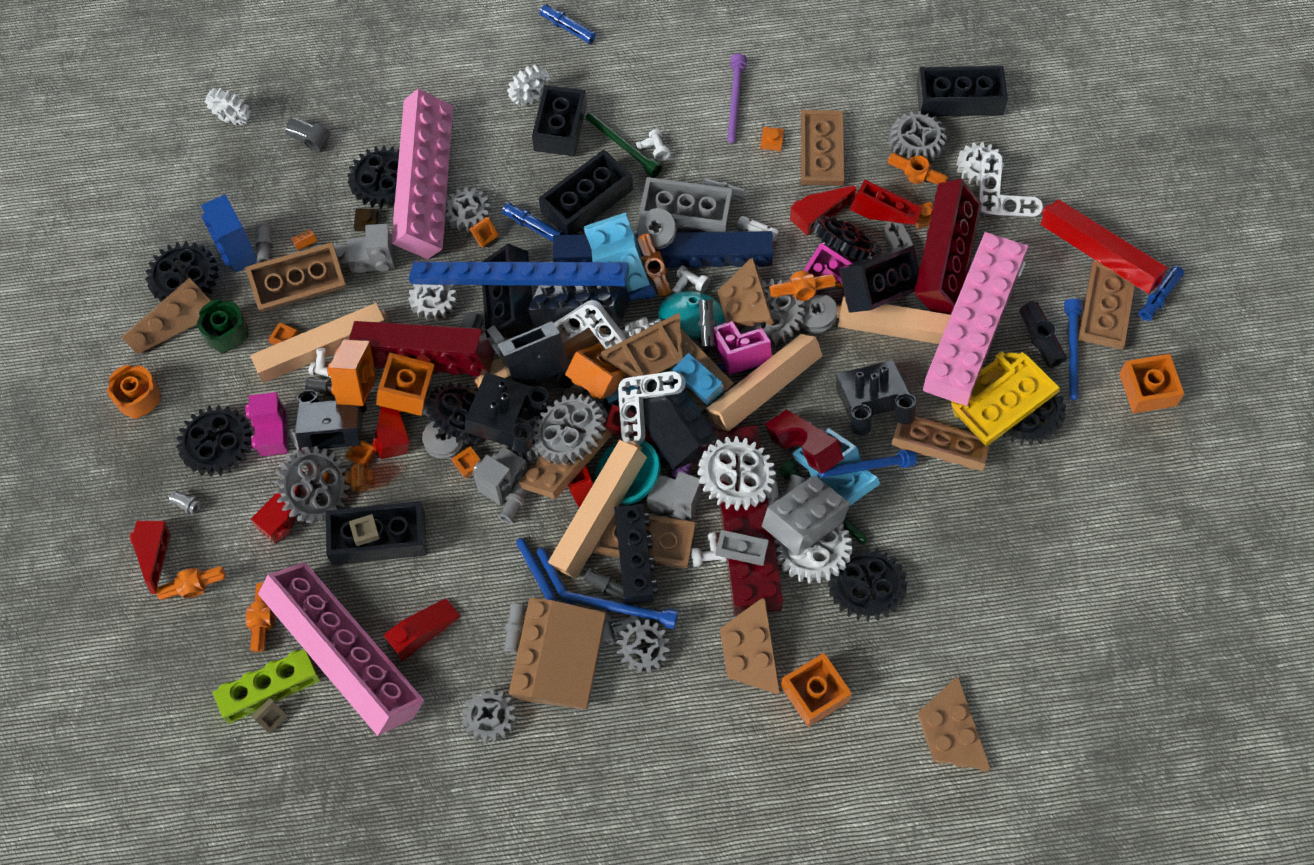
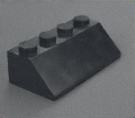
M507 243L482 262H529L528 251ZM482 285L486 330L494 325L503 338H513L534 329L528 311L533 299L531 285ZM486 331V337L489 338L490 335Z
M673 377L672 382H663V384L674 387L678 380ZM650 380L647 384V390L653 392L657 388V382ZM685 390L678 394L643 399L645 429L673 470L703 459L702 455L704 451L708 450L709 445L715 446L719 438ZM630 406L634 413L637 414L636 407Z

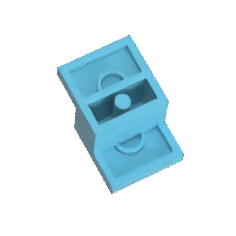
M626 212L584 226L585 234L592 249L593 262L628 263L629 272L626 282L628 292L650 285L642 264L640 248Z
M830 428L825 430L828 435L836 437L842 444L841 452L844 459L834 466L861 462L857 446ZM802 448L793 452L794 459L809 470L811 477L816 475L847 500L850 505L880 485L878 477L868 470L821 478L818 472L808 465Z

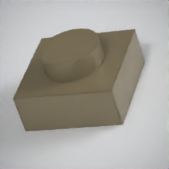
M372 514L349 521L356 546L380 539Z
M269 698L251 717L267 733L271 734L288 716Z

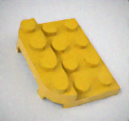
M1002 351L996 354V359L981 370L968 405L965 406L951 401L954 416L957 419L960 418L986 447L1060 392V387L1023 352L1018 354L1004 353Z

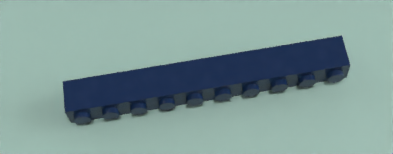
M772 231L676 233L670 245L666 248L655 250L660 251L665 266L670 268H678L682 265L693 268L701 266L742 267L751 258H753L757 266L763 267L772 265ZM553 235V262H593L592 249L587 236ZM651 261L648 266L654 269L660 267V263L658 261Z

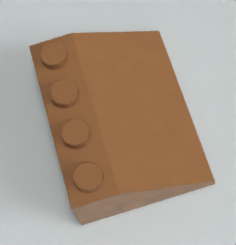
M529 598L508 694L518 701L588 710L607 614L553 600Z

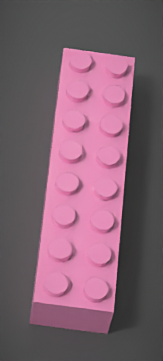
M418 88L404 99L391 244L429 259L443 249L453 106Z
M987 232L984 233L926 375L924 392L965 406L968 405L1023 265L1028 245Z
M306 562L267 575L258 595L377 736L415 717L424 699Z

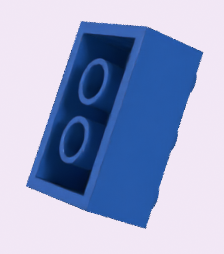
M226 194L202 204L201 207L204 214L201 217L226 266L231 265L236 273L247 266L257 263L256 254Z

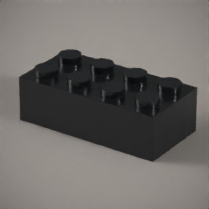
M1004 66L919 68L916 84L919 111L922 115H926L928 112L929 117L1004 115L1008 101Z
M603 149L540 196V211L564 235H575L584 226L588 225L633 191V177Z
M914 245L892 248L839 268L849 313L873 310L914 293L919 276V266Z
M539 285L528 311L534 328H537L551 321L554 323L587 301L595 300L603 306L620 328L630 302V296L627 286ZM588 310V313H589V314H592V313L595 314L596 311H595V310ZM569 319L571 326L575 328L580 327V322L577 319ZM606 325L600 326V328H609Z
M421 501L327 510L326 555L331 564L340 565L427 556L425 511ZM372 514L380 539L356 546L349 521Z

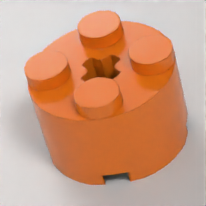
M124 365L111 374L107 394L118 410L124 415L138 419L151 412L161 402L160 388L145 367L140 365Z

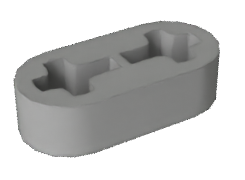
M888 222L885 225L884 237L890 249L898 248L900 244L902 247L913 245L902 223Z

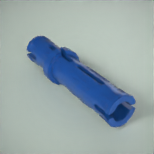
M548 4L542 6L539 13L540 16L553 22V25L557 28L561 27L587 42V44L593 43L596 37L595 32L570 19L563 11L559 12Z
M510 202L506 203L503 207V215L517 221V224L521 227H528L552 242L553 235H563L562 231L534 217L526 209L522 210Z
M1172 266L1155 292L1147 297L1146 304L1138 313L1141 319L1151 321L1157 310L1164 306L1165 299L1185 274L1181 267Z

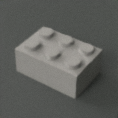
M813 475L767 508L762 527L798 556L843 523L850 503L816 475Z

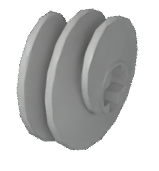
M651 209L640 218L637 225L638 237L648 233L654 248L658 250L670 245L676 236V222L665 209ZM659 225V232L655 233L653 230H655V226Z
M819 295L804 301L806 316H803L804 324H799L803 330L810 333H821L833 326L837 317V306L831 297Z
M433 421L423 431L422 441L424 447L432 457L451 460V458L464 450V440L461 439L459 443H456L455 437L447 439L448 434L446 432L443 434L439 433L440 427L433 428L435 422Z

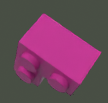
M821 242L803 271L813 274L814 277L833 274L835 279L842 283L839 268L856 261L836 252L835 248L828 247L827 243Z
M733 321L714 327L715 346L713 347L729 375L760 366L772 357L771 341L762 328L740 334Z
M277 392L249 395V404L245 405L247 418L251 419L252 427L255 428V435L251 437L253 449H257L260 456L288 453L287 411Z

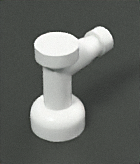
M659 129L650 131L648 139L636 142L638 151L655 145L656 149L653 155L659 162L665 161L671 156L669 148L663 146L662 134Z
M682 265L676 275L680 279L672 289V292H682L681 290L690 281L695 284L697 291L703 293L709 286L711 278L706 275L699 277Z
M317 348L316 362L310 364L309 374L330 377L327 373V367H325L326 349Z
M717 533L708 534L710 551L701 552L699 548H691L693 567L701 566L703 561L721 560V562H726L725 557L716 556L718 545Z

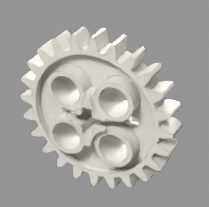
M735 436L733 442L726 437L724 444L718 439L715 446L710 444L708 450L704 451L703 459H700L698 465L700 467L697 474L701 476L699 483L705 484L703 492L711 491L709 499L717 497V505L726 502V509L731 504H734L736 511H738L740 505H743L744 509L748 510L750 503L752 506L757 507L759 501L764 502L766 495L769 496L771 488L775 483L773 478L776 472L771 471L774 463H767L770 455H762L764 448L756 450V442L747 445V438L740 443L737 436ZM735 455L738 456L737 470H734L736 466ZM720 460H725L729 464H724ZM744 461H747L752 465H747L744 463ZM737 476H739V479L737 481L738 492L735 490ZM721 481H725L729 483V485H724L721 483ZM745 483H750L753 487H749Z
M843 523L798 556L779 540H774L777 563L782 565V571L789 570L791 578L797 574L798 581H802L804 577H807L808 583H811L813 578H816L817 582L821 583V577H825L830 581L831 573L838 577L839 569L844 570L846 568V563H850V555H852V539L849 538V531L844 530Z

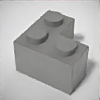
M388 224L365 225L364 238L348 239L347 261L351 272H384L395 269V246L391 244L392 236Z
M502 447L499 453L495 452L492 457L486 455L483 460H479L474 466L473 476L478 492L497 504L502 505L508 493L512 492L517 479L523 477L528 468L526 460Z
M678 472L676 480L659 475L656 485L647 496V507L658 514L666 513L672 515L674 519L692 521L701 499L700 479L682 472Z

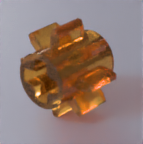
M366 464L352 465L351 471H346L347 485L351 486V489L355 492L369 490V484H375L373 469H369V466Z

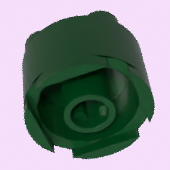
M221 299L213 300L201 308L197 327L211 348L220 353H226L240 346L248 338L247 322L240 308L234 302L229 300L228 302L221 301Z

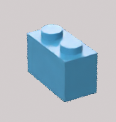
M689 353L672 369L673 372H677L685 378V387L707 406H710L725 391L723 383Z

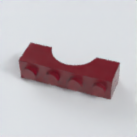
M786 409L765 423L773 443L782 449L803 445L801 448L808 465L821 474L844 459L841 452L842 444L836 437H831L823 429L815 427L810 421L803 420L798 414H794Z

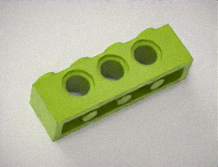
M298 649L290 652L287 657L279 661L273 660L268 662L264 668L256 672L250 671L243 674L241 679L237 681L226 682L220 685L212 693L222 718L228 724H231L256 712L269 698L274 702H278L321 680L310 655L305 649ZM294 669L292 676L284 678L286 671ZM271 680V684L267 688L261 689L264 681ZM248 691L244 699L238 700L241 692Z

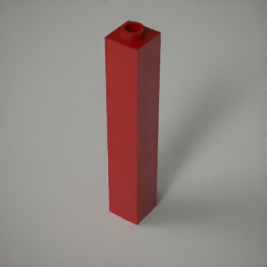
M1057 199L1054 203L1048 204L1043 209L1041 226L1144 292L1150 294L1162 283L1168 267L1066 203Z

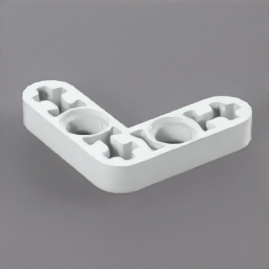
M995 151L986 153L982 157L978 197V200L982 203L980 212L985 215L1035 217L1039 215L1043 209L1040 199L1036 197L1000 195L1002 157ZM993 156L994 160H997V163L992 168V171H997V174H985V170H990V163H986V160ZM987 177L995 179L996 186L993 189L985 187L984 181ZM983 192H995V196H990V202L994 203V207H991L989 211L986 206H983V203L988 200V195L983 196ZM1007 200H1013L1016 203L1015 211H1006L1004 205ZM1020 200H1023L1022 205H1029L1031 201L1034 202L1037 209L1030 213V209L1023 208L1022 213H1019L1021 208Z
M595 300L587 301L554 322L558 331L562 330L563 327L565 328V331L561 334L563 343L588 327L605 349L627 339L603 306ZM588 310H595L596 313L589 314ZM569 319H577L580 322V327L575 328L571 326ZM600 326H608L611 329V334H603Z
M664 372L629 377L620 382L618 392L621 436L624 442L629 443V441H632L638 445L643 443L645 439L643 399L681 393L686 384L685 378L677 372ZM673 377L678 380L674 387L663 384V382H672ZM650 380L657 382V388L653 392L647 390V384ZM630 385L635 387L640 386L641 390H631V394L629 392H626V388H629ZM630 406H635L637 409V414L633 418L627 416V410ZM628 422H630V423H636V422H637V425H636V424H633V426H631V425H628ZM633 430L638 433L634 440L629 438V434H632Z

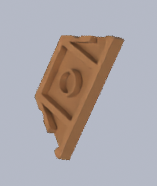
M751 258L717 291L726 323L733 321L736 327L743 325L747 327L755 326L758 322H766L767 325L774 324L756 262Z
M677 313L602 351V358L630 377L657 374L674 368L683 359L680 314Z
M763 598L720 628L727 678L779 694L780 687L766 599Z
M955 678L917 714L933 762L950 763L956 767H970L980 769L981 772L990 771V766L959 678Z

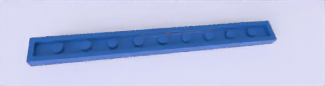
M413 262L408 279L414 285L626 286L629 266L628 263Z

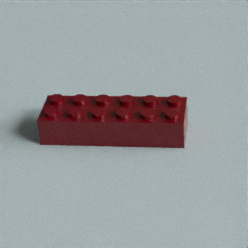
M963 179L938 183L930 225L927 230V239L923 248L922 262L919 267V276L915 285V295L931 312L948 315L952 314L968 274L982 205Z
M354 321L349 340L370 341L374 366L376 368H385L389 353L433 363V374L445 372L451 375L469 374L479 377L484 375L485 372L490 373L495 354L483 330L476 328Z

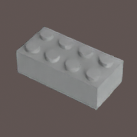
M647 177L639 219L651 209L661 208L668 211L674 218L677 226L676 233L727 232L732 204V188ZM655 226V230H659L660 226Z

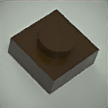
M356 209L354 230L365 232V225L377 224L378 210Z

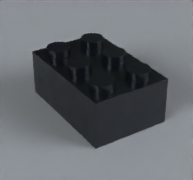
M544 85L532 133L534 151L575 157L587 108L586 90Z

